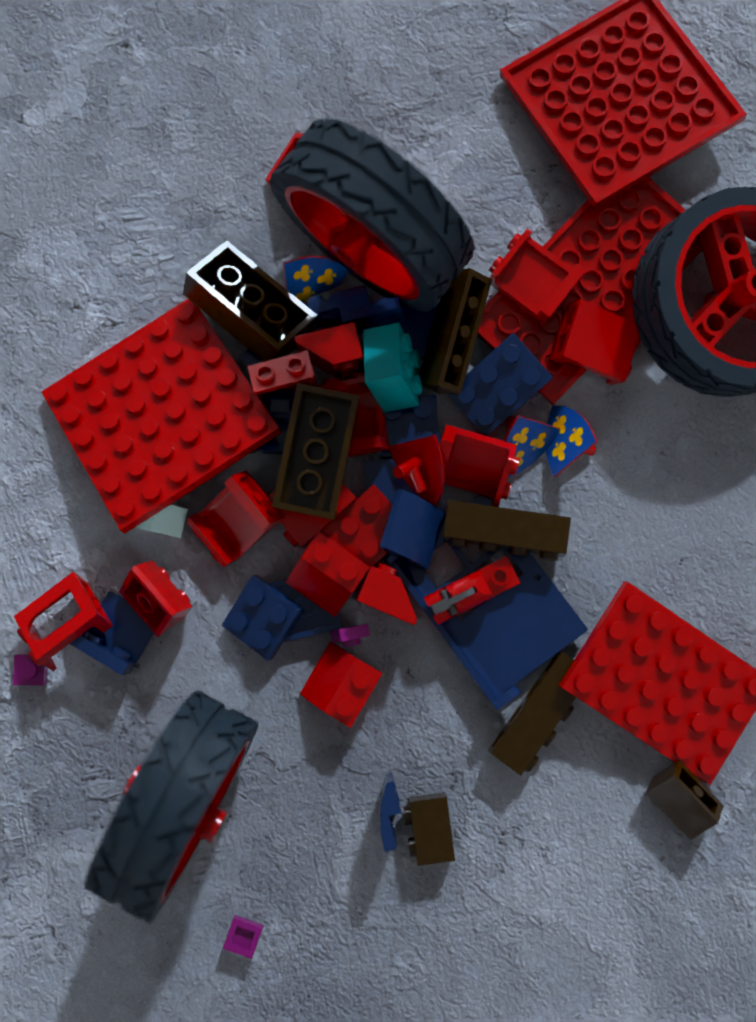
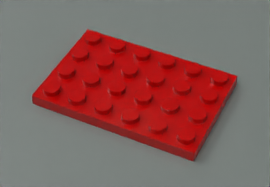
M623 581L558 685L674 763L680 760L697 778L708 785L712 784L756 711V669L626 581Z

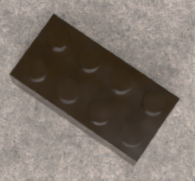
M225 241L186 272L183 295L263 362L289 355L297 348L294 336L312 332L317 314L228 241Z
M297 383L272 507L336 520L360 405L359 395Z

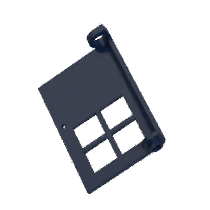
M481 494L469 502L492 506L493 504L487 496ZM446 520L442 523L435 549L445 542L449 544V541L443 540ZM450 546L466 568L439 588L435 587L422 568H417L404 558L392 555L388 557V563L397 570L396 574L401 578L404 585L496 710L502 708L521 693L516 685L517 682L588 631V628L531 553H528L527 557L513 556L509 554V550L504 549L523 573L518 578L520 584L489 599L461 621L458 616H455L439 625L436 624L433 618L434 612L431 606H427L424 597L465 577L469 573L475 572L478 566L497 552H487L471 564L460 548Z

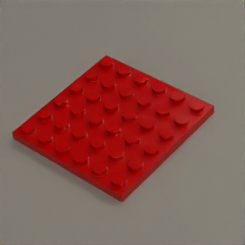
M619 0L500 69V78L595 209L743 122L747 115L659 0Z
M189 299L41 391L119 530L124 534L282 433L259 397L254 394L253 388L200 308Z

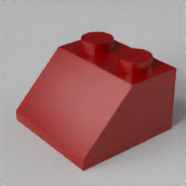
M354 322L294 336L298 352L308 350L311 364L332 377H342V380L352 379V374L364 372L363 354Z
M318 532L285 583L336 617L370 567L324 534Z
M153 560L132 567L119 590L123 598L157 637H160L185 618L193 607L186 593L180 589L178 590L170 581L167 571L162 567H158Z
M382 563L379 564L378 568L371 565L357 601L411 625H415L417 617L401 578L395 576L397 570Z
M330 641L301 690L300 695L326 714L351 728L383 672Z

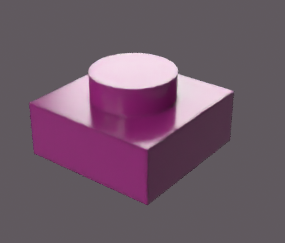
M368 624L330 631L332 643L342 642L343 648L361 644L360 638L370 636Z
M28 654L14 655L13 685H47L48 668L46 666L36 665Z
M235 915L223 949L252 959L264 925Z

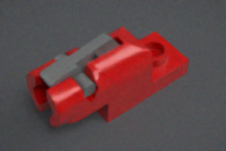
M505 556L425 596L424 599L427 606H431L434 612L433 618L436 624L439 625L520 584V581L508 557Z

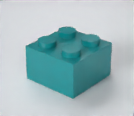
M399 322L363 330L365 383L382 410L389 412L419 406L418 394L422 393V384L419 375H417V368L421 367V360L418 350H413L410 335L403 332Z

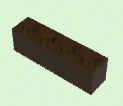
M471 268L463 269L459 276L451 282L450 288L440 298L419 373L422 387L438 394H461L492 283L491 278Z
M448 500L443 540L449 541V546L466 548L467 544L479 545V550L485 552H497V548L509 550V554L513 556L527 557L528 553L540 554L539 559L558 561V557H564L567 554L571 517Z
M559 651L554 655L488 749L493 756L521 776L524 771L530 772L539 759L536 756L542 746L547 747L556 735L554 729L559 721H566L574 710L571 704L576 697L558 686L574 661L564 652Z

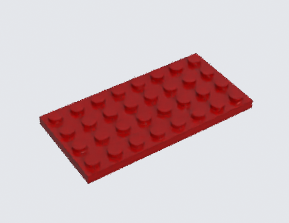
M650 177L596 209L587 200L543 245L545 249L571 268L577 263L586 270L580 282L546 325L542 324L498 291L485 305L477 336L494 350L507 337L515 333L554 377L538 391L553 406L587 371L569 362L558 364L550 360L567 304L582 299L634 322L632 302L635 301L632 298L634 273L641 255H645L644 249L655 234L686 210ZM699 235L696 236L687 251L682 271L703 250Z

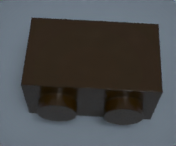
M680 760L654 776L646 792L653 805L660 808L672 821L673 825L679 831H682L689 840L718 824L724 806Z
M445 792L409 797L410 806H404L406 825H412L414 837L408 838L410 857L416 856L418 866L455 861L448 802Z

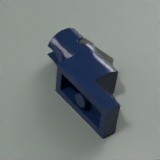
M344 283L307 299L309 309L317 314L315 321L316 329L326 326H338L340 322L343 325L354 322L357 334L366 329L405 321L398 296L393 298L385 297L371 304L365 285L351 288L348 284Z

